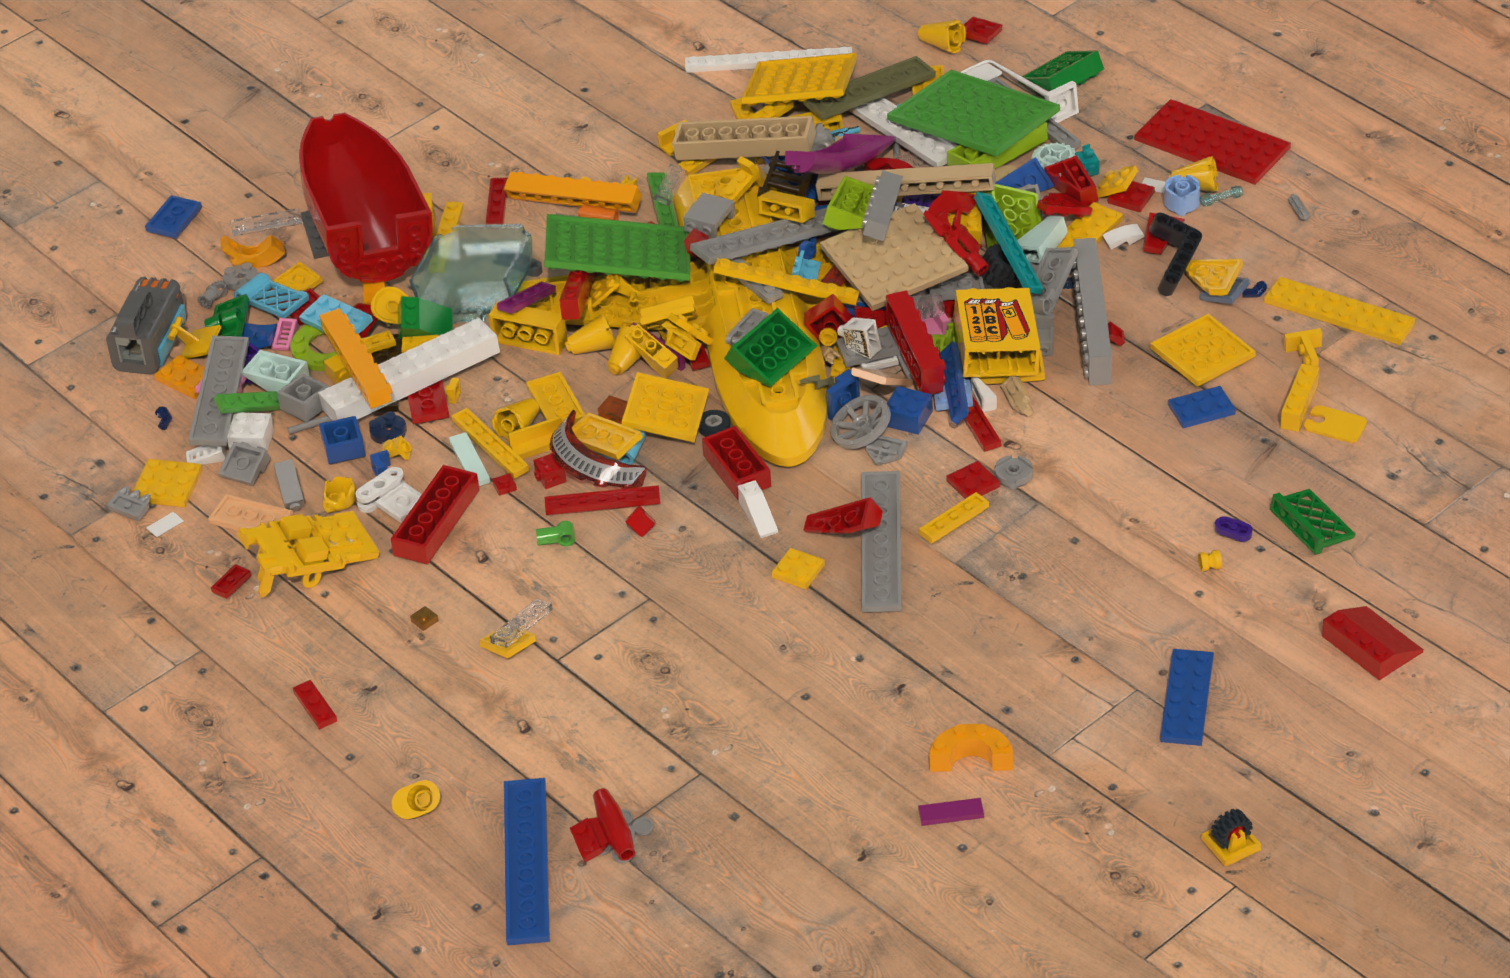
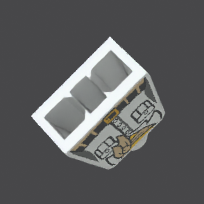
M854 317L845 325L839 326L837 333L839 336L844 337L847 349L869 359L882 349L875 320Z

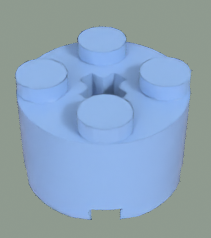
M1174 175L1168 178L1164 187V206L1176 212L1179 216H1184L1186 213L1197 209L1200 206V183L1198 179L1190 175H1186V177Z

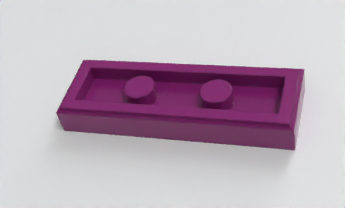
M981 798L918 805L922 826L984 818Z

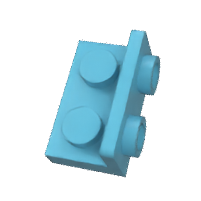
M801 250L800 256L795 258L792 275L817 280L821 262L803 259L804 251Z

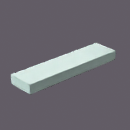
M467 433L448 437L449 443L463 470L477 473L479 486L491 483L490 477Z

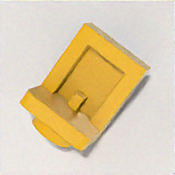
M398 436L392 440L385 441L381 451L388 450L390 458L399 454L407 461L410 458L412 447L402 436Z

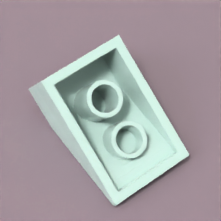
M263 350L258 351L242 372L244 377L268 392H278L301 374L310 376L307 361Z

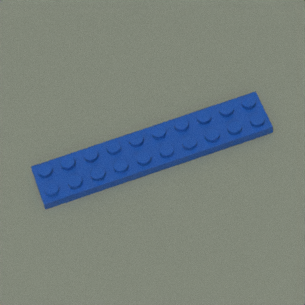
M545 778L504 781L507 945L550 942Z

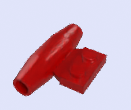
M605 788L598 789L593 794L597 817L586 818L570 827L583 860L587 862L603 853V850L610 844L621 860H629L635 855V849L627 821L620 806L610 792Z

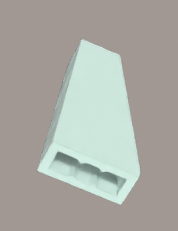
M1048 216L1017 240L1029 262L1040 263L1046 248H1056L1068 233L1064 216Z

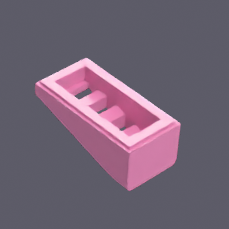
M279 318L272 350L290 351L292 337L299 328L297 319Z

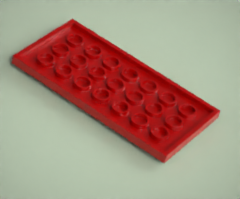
M1172 99L1134 135L1135 141L1192 162L1213 156L1217 171L1254 185L1291 148V142Z

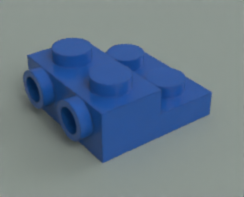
M849 369L835 377V385L826 390L828 419L831 421L845 404L860 397L859 377L853 376L851 374L852 371Z

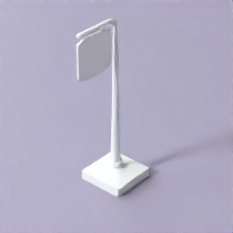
M984 60L961 71V73L988 81L1003 73L999 69L1003 70L1043 95L1045 100L1060 104V111L1051 117L1057 123L1079 113L1077 86L1073 81L1048 92L993 60Z

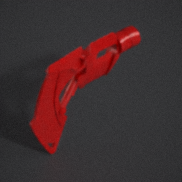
M942 190L940 196L932 202L928 211L925 210L923 215L940 237L943 236L944 240L957 255L965 260L968 267L977 276H981L989 269V264L979 254L982 244H979L967 231L968 229L961 224L962 213L969 214L976 205L975 199H972L975 194ZM948 213H955L952 226L948 221ZM958 239L971 253L968 254L964 250V248L957 242Z

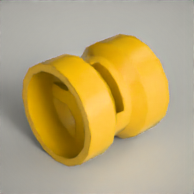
M1212 550L1208 554L1206 552L1198 553L1201 572L1208 571L1210 568L1215 570L1222 569V558L1219 550Z

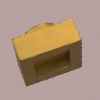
M426 606L410 616L411 622L423 631L439 621L438 615Z

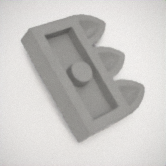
M125 486L115 494L107 504V507L110 511L140 521L150 508L148 505L150 494L139 498V490L129 494V486Z

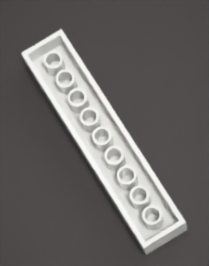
M480 318L474 319L378 364L380 373H383L386 378V383L391 385L393 391L390 394L392 402L371 409L351 377L318 392L322 410L332 421L356 416V419L362 418L500 353L497 335Z

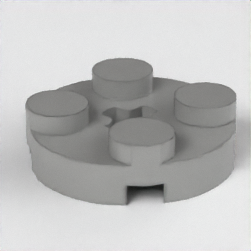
M248 262L234 267H227L224 270L223 281L227 283L229 291L230 289L236 291L256 276L258 271Z
M1012 455L1005 456L996 462L995 477L1009 489H1017L1019 486L1032 480V463L1023 456H1018V458H1012Z

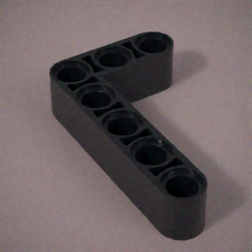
M1159 212L1153 218L1149 227L1150 232L1179 247L1158 286L1161 294L1171 296L1199 246L1202 233L1165 213Z

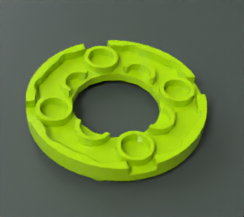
M305 325L292 337L290 343L292 357L307 361L309 370L325 371L323 361L337 355L335 351L320 354L311 350L309 344L315 340L316 336L319 335L321 337L325 333L310 325Z

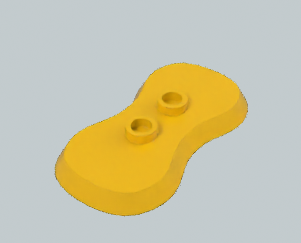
M392 286L382 287L372 299L371 311L376 318L383 322L398 324V304L401 296H409L399 288Z

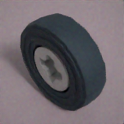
M721 410L703 412L698 431L701 435L707 437L731 427L730 417Z

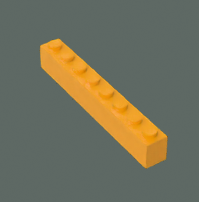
M510 172L504 187V191L509 199L578 207L587 204L631 213L637 212L642 198L638 186L634 184L626 185L617 182L607 183L600 180L589 181L587 179H572L570 177L562 178L554 175L544 176L537 173Z
M338 308L319 315L322 330L369 407L372 409L392 402L390 394L393 391L390 383H386L384 374L380 373L378 364L374 363L371 353H368L365 343H362L359 333H356L353 324H350L347 314H343L341 309Z

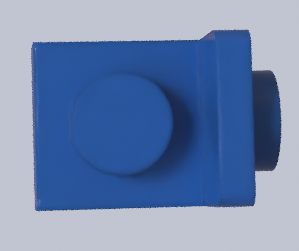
M388 450L370 455L371 467L375 476L387 470V467L391 465Z

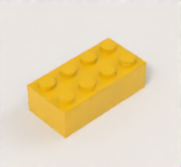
M500 301L496 302L489 313L491 330L497 335L498 344L560 356L566 346L565 342H567L566 322L562 320L561 313L525 307L510 314L498 310L497 303Z

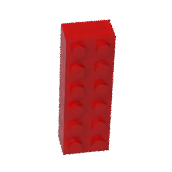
M907 290L886 295V323L918 390L928 394L943 392V384L946 383L944 375L946 365L944 360L940 359L938 347L933 345L932 335L928 334L925 321L922 322L919 309L915 308L913 297L909 296Z
M442 465L391 537L393 555L428 565L479 492L477 473Z

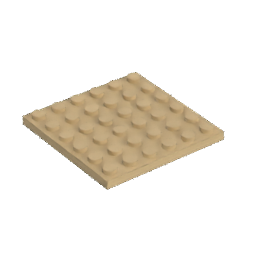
M915 203L892 212L884 241L863 235L865 228L850 229L820 242V248L852 287L859 291V295L872 311L886 306V295L907 290L910 296L968 271L966 262L949 246L943 236L940 237Z

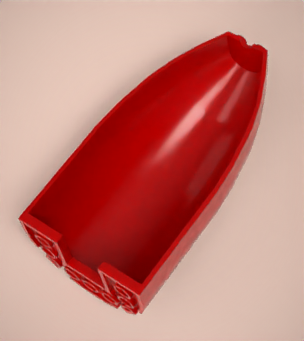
M347 113L333 114V117L329 120L324 119L323 116L311 118L304 131L299 149L302 189L308 211L332 263L345 276L365 283L386 282L404 275L406 270L412 266L415 267L422 260V255L429 248L433 234L432 212L409 166L384 136Z

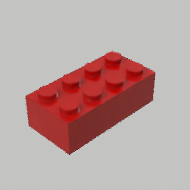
M736 426L702 438L703 456L737 500L739 499V485L756 480L761 490L772 487L769 467Z

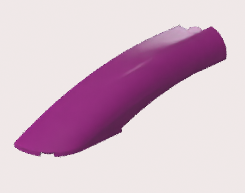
M843 134V138L816 151H785V165H792L794 173L833 174L845 172L877 157L896 141V137Z

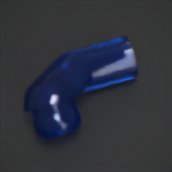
M1259 281L1253 288H1246L1243 291V298L1260 297L1267 289L1266 282Z
M160 406L156 409L155 415L159 414L158 418H161L158 427L161 430H166L172 420V415L166 407Z

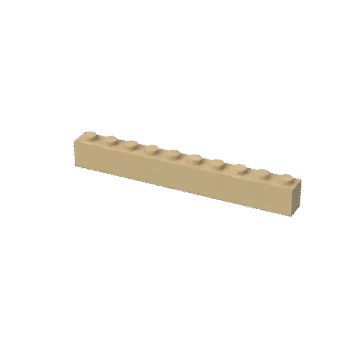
M994 163L884 170L903 176L897 196L938 194L942 190L958 192L994 190L996 180ZM882 170L818 174L816 183L818 200H831L844 175L874 186L877 176L881 177Z

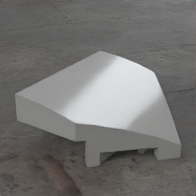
M880 435L876 440L866 445L865 450L875 465H881L902 459L908 444L904 440Z

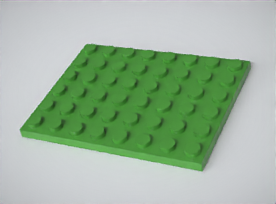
M950 70L887 113V120L961 144L965 147L976 149L977 151L988 153L992 156H998L1060 111V104Z
M547 214L544 267L552 270L560 268L568 271L581 270L587 273L602 272L606 275L621 274L622 276L634 275L641 278L655 277L660 280L690 281V254L687 253L684 240L689 235V232H686L682 226Z

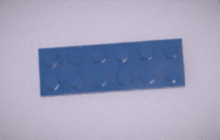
M1173 649L1160 742L1202 746L1214 652Z

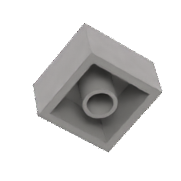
M301 374L277 392L280 410L308 422L323 411L318 392L330 386L310 376Z

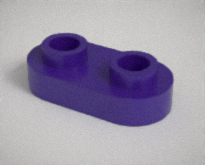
M1227 516L1219 517L1215 521V531L1220 535L1240 542H1245L1252 538L1253 529L1248 523Z

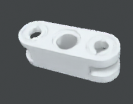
M390 467L357 489L355 494L358 501V510L363 513H370L376 510L378 507L375 501L405 482L402 479L404 476L403 470L399 467Z

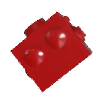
M555 453L533 460L534 476L537 481L542 483L545 489L566 482L565 468Z

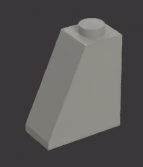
M293 460L274 463L275 479L285 509L293 511L301 509V507H304V499Z

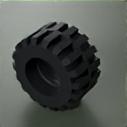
M997 244L989 246L982 257L989 264V269L981 276L988 283L999 289L1007 287L1017 288L1020 281L1001 246Z

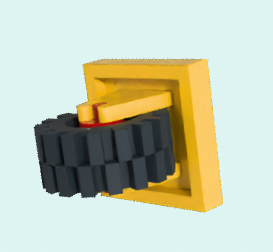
M1231 809L1230 813L1226 811L1224 816L1221 814L1219 816L1220 819L1214 822L1216 825H1212L1210 830L1202 833V841L1225 867L1261 850V843L1250 831L1253 829L1252 822L1239 809Z

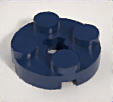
M391 411L369 422L370 437L379 444H382L381 441L392 440L398 436L404 438L405 431H407L405 420Z

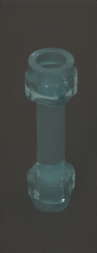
M1233 186L1231 190L1214 195L1207 193L1200 197V202L1202 206H1211L1213 202L1229 197L1236 199L1243 196V189L1241 186Z

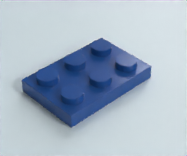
M171 195L145 225L146 231L177 238L201 210V202Z
M1221 386L1168 400V406L1182 428L1235 415L1236 408Z

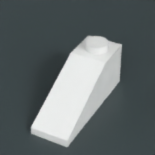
M756 480L739 485V503L760 539L778 533L764 494Z

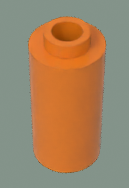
M583 204L578 210V217L619 220V211L617 209Z

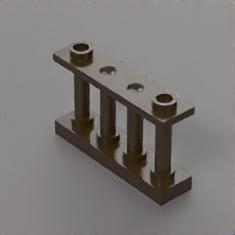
M776 151L775 156L770 158V169L763 187H759L757 197L768 192L769 187L806 198L815 174L803 173V175L797 176L777 171V167L794 171V169H792V165H785V161L778 160L780 151ZM776 177L799 183V185L793 186L773 181L772 178Z

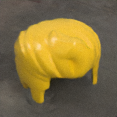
M338 476L334 477L331 482L326 480L322 499V506L326 513L346 510L354 504L356 488L351 477Z

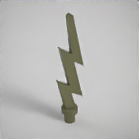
M816 375L799 381L800 384L815 383V390L827 386L830 388L835 385L833 376L820 380V375Z

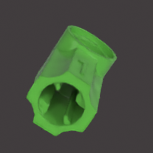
M561 521L555 527L536 529L538 545L559 543L561 546H571L575 542L574 525L570 521Z

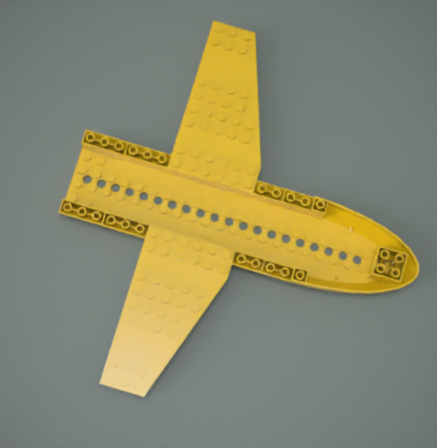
M755 165L765 182L767 174L758 165ZM741 168L688 175L673 196L679 226L684 227L683 216L702 193L720 197L719 194ZM752 184L735 203V216L733 219L726 217L717 228V237L782 220V218L759 213V199L757 197L759 187ZM772 187L768 189L769 191H778V189ZM831 237L817 238V253L811 258L821 262L817 280L827 284L834 283L844 288L851 287L848 280L820 248V242ZM803 241L781 245L778 248L766 249L763 252L751 253L746 257L740 256V258L750 266L764 267L767 270L781 271L784 274L792 275L795 258L799 256L798 249ZM964 248L968 254L971 253L967 248ZM690 254V281L680 282L675 279L660 280L655 277L641 278L634 275L622 276L620 274L629 284L634 283L637 285L639 295L636 302H631L630 297L613 291L597 306L593 307L590 290L581 318L565 320L566 324L586 325L600 314H605L610 327H621L623 324H627L626 326L629 327L632 323L639 324L642 327L640 318H642L641 309L693 296L698 317L690 318L687 322L690 324L692 322L697 323L710 332L708 336L714 339L710 346L707 344V349L719 398L725 412L730 417L731 424L739 429L758 455L775 465L785 467L796 466L805 462L816 451L823 438L828 414L826 395L828 387L815 390V383L800 384L799 381L816 375H820V380L827 378L819 340L804 325V312L825 298L779 288L783 291V297L767 304L736 278L713 273L714 265H709L704 260H700ZM597 272L594 282L600 281L605 274ZM569 274L510 283L511 294L513 296L541 281L555 285V293L527 307L561 313L560 297ZM752 308L766 312L768 315L778 308L818 345L817 348L772 387L738 372L724 359L733 346L726 343L727 335ZM663 326L654 328L655 330H667Z

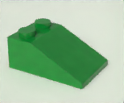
M401 296L398 304V339L425 335L440 336L453 330L451 308L420 297Z

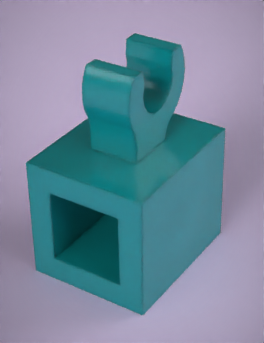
M1090 144L1083 145L1082 151L1076 152L1075 155H1077L1090 177L1098 175L1100 160L1094 153V150L1090 149Z

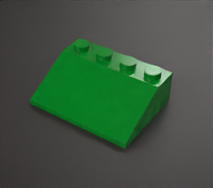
M1098 50L1066 51L1022 77L1049 92L1070 81L1075 82L1076 85H1081L1087 82L1086 79L1098 76L1099 72L1104 70V66Z
M777 308L736 342L724 359L738 372L772 387L817 348L818 345Z

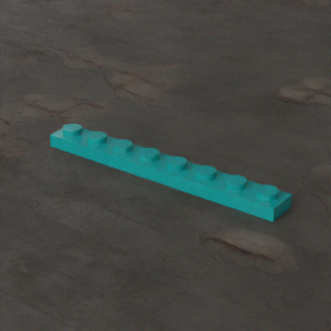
M977 192L974 199L1022 287L1030 288V294H1041L1044 288L992 194Z

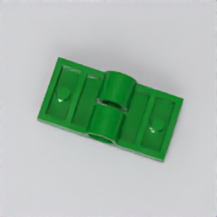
M247 294L215 305L213 316L206 318L204 321L205 327L220 325L221 329L218 336L242 337L250 298Z

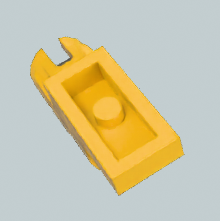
M670 320L665 321L661 326L667 329L666 332L659 331L660 336L666 341L665 345L689 360H695L701 343L696 341L697 338Z

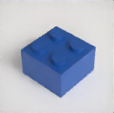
M897 386L887 402L891 412L887 427L919 435L933 412L932 394Z
M356 416L319 424L328 464L365 456L363 439Z

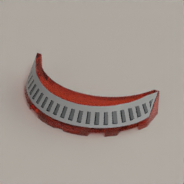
M572 410L553 432L549 449L552 450L555 462L570 475L581 481L585 479L593 481L594 486L602 488L614 486L626 489L643 486L647 472L645 466L626 464L608 459L586 447L576 437L572 430L576 415L575 410Z

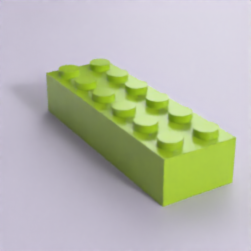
M1047 122L1042 123L998 156H992L960 144L947 151L948 166L994 163V169L1047 141Z

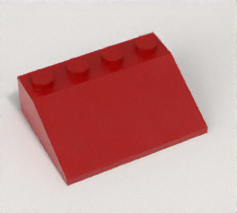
M1367 606L1337 610L1323 619L1322 637L1378 680H1381L1423 653L1424 650Z

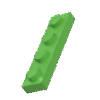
M277 391L217 394L214 398L221 413L280 410Z

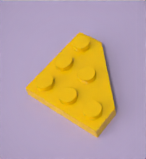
M1242 259L1190 260L1186 268V274L1209 295L1224 296L1228 295L1243 267Z

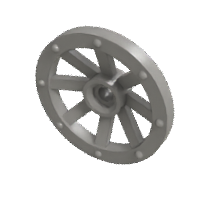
M864 395L857 397L845 404L836 413L830 427L831 436L838 446L845 449H856L866 446L876 440L888 426L891 416L890 408L885 400L879 396ZM870 404L877 405L869 416ZM863 405V414L858 416L854 409ZM882 410V415H881V417H879V418L876 419V417L878 416V414H879L880 411ZM848 414L854 419L852 423L843 422ZM839 428L851 429L850 431L839 434ZM854 436L852 440H846V438Z

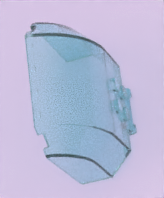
M522 224L457 225L451 228V233L445 236L442 234L435 236L409 280L415 297L451 308L452 324L470 322L477 318L485 322V315L491 312L497 301L505 300L518 292L528 273L532 258V236L529 232L525 231Z

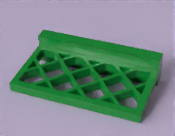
M1310 489L1286 496L1280 493L1273 494L1270 510L1315 555L1322 553L1324 547L1355 538L1356 533ZM1308 496L1312 501L1301 498ZM1299 504L1309 506L1310 509L1299 507ZM1313 508L1321 509L1323 512L1316 511V510H1312V509H1313ZM1310 516L1322 518V520L1310 518ZM1324 519L1332 520L1334 523L1326 522ZM1322 527H1326V528H1330V529H1334V530H1333V532H1332V531L1324 530V529H1322ZM1336 530L1342 531V532H1345L1346 534L1336 533L1335 531H1336Z

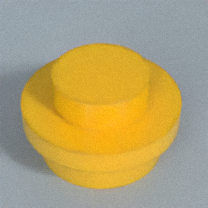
M825 328L819 334V340L825 346L835 344L838 338L836 331L831 328Z

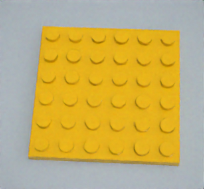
M857 53L758 61L743 93L742 104L752 106L763 102L765 104H772L775 101L787 103L791 100L806 101L810 98H815L816 100H821L825 97L840 98L844 96L858 59Z

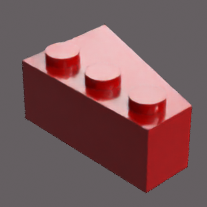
M1077 155L1044 167L1046 174L1055 186L1053 188L1059 192L1066 193L1088 206L1093 202H1099L1096 185Z

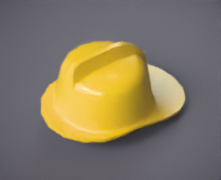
M418 781L399 789L394 794L391 802L392 809L397 816L403 819L419 817L436 808L440 800V791L436 784L431 781Z

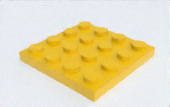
M1209 313L1150 343L1151 350L1197 387L1256 357L1254 349Z
M637 372L622 419V425L695 443L709 388Z

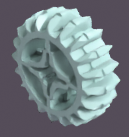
M1043 143V146H1038L1034 150L1031 159L1036 157L1044 169L1046 166L1076 156L1075 148H1071L1070 145H1065L1064 143Z

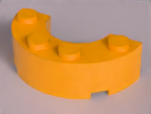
M958 724L942 732L934 740L930 748V772L951 771L953 764L957 760L968 756L981 757L987 760L993 771L1013 770V749L1010 741L1000 731L985 724Z

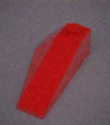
M871 497L807 515L803 530L815 533H854L880 526L883 511Z

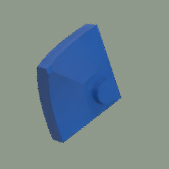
M244 323L242 337H249V342L257 348L271 346L275 337L277 323L269 325Z

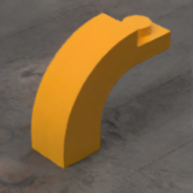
M271 234L263 242L254 246L241 245L226 235L220 239L221 250L226 255H230V262L236 266L248 262L254 268L266 267L278 261L285 254L284 242Z

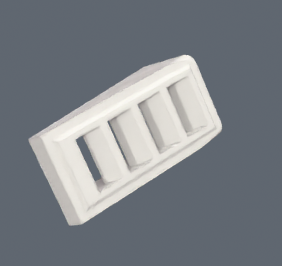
M971 377V390L983 412L996 410L997 397L994 392L978 377Z
M202 445L186 451L188 463L202 465L222 462L227 456L225 446Z

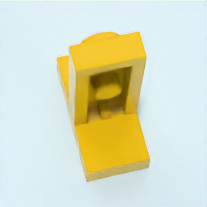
M742 156L737 160L741 170L719 194L722 198L734 200V203L742 197L752 184L757 187L764 185V181L755 164Z
M1321 328L1284 334V350L1286 353L1298 351L1299 355L1303 356L1304 364L1318 367L1319 358L1314 348L1322 347Z

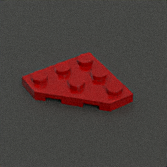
M1049 193V196L1046 195L1042 200H1038L1037 208L1042 210L1043 214L1051 216L1054 213H1058L1061 216L1073 214L1077 217H1084V215H1091L1093 209L1066 193Z

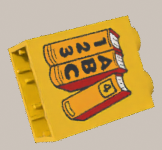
M1007 287L1004 289L970 288L967 290H956L953 318L963 377L1038 375L1040 342L1030 288Z

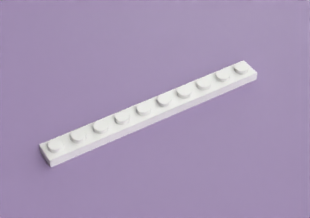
M852 47L708 55L701 57L692 56L685 57L686 73L753 69L758 61L852 53Z

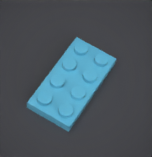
M325 294L319 297L299 316L301 322L321 331L323 330L319 315L338 308L341 309L343 314H347L349 322L353 324L356 333L363 331L373 321L370 314Z

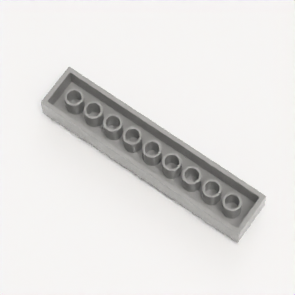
M1096 238L1074 239V246L1072 247H1076L1079 253L1071 271H1074L1072 272V281L1075 283V305L1078 306L1077 318H1080L1078 319V328L1081 330L1080 342H1083L1081 343V351L1084 354L1083 366H1087L1084 367V375L1089 380V386L1112 384V353Z

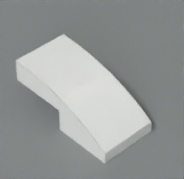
M1137 224L1125 225L1103 234L1111 250L1126 241L1131 245L1145 237Z

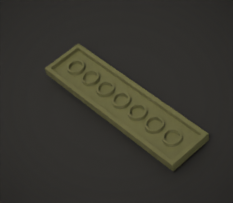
M914 56L849 81L844 96L840 98L825 97L821 100L810 98L803 101V104L823 120L936 77V71L918 56Z

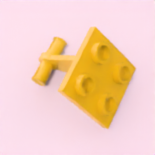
M605 274L600 281H595L591 287V303L593 307L597 306L613 291L630 297L631 302H636L639 295L637 285L634 283L629 284L620 274Z
M176 317L174 324L170 326L167 338L174 341L177 335L185 343L181 356L188 359L208 355L212 336H218L221 326L215 325L192 330L190 334L180 327L184 321L182 317Z

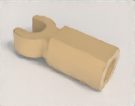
M822 344L821 351L825 361L833 365L834 358L836 356L839 357L840 354L831 346Z

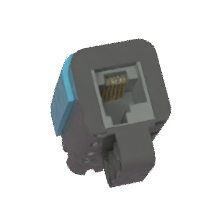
M140 277L136 281L106 337L111 363L116 370L151 375L157 371L158 367H162L178 337L176 335L174 341L167 338L171 324H174L178 316L184 320L180 326L181 328L186 321V311L182 292L180 291L181 287L176 280L171 279L169 282L166 278H161L159 281L156 277H151L150 279Z

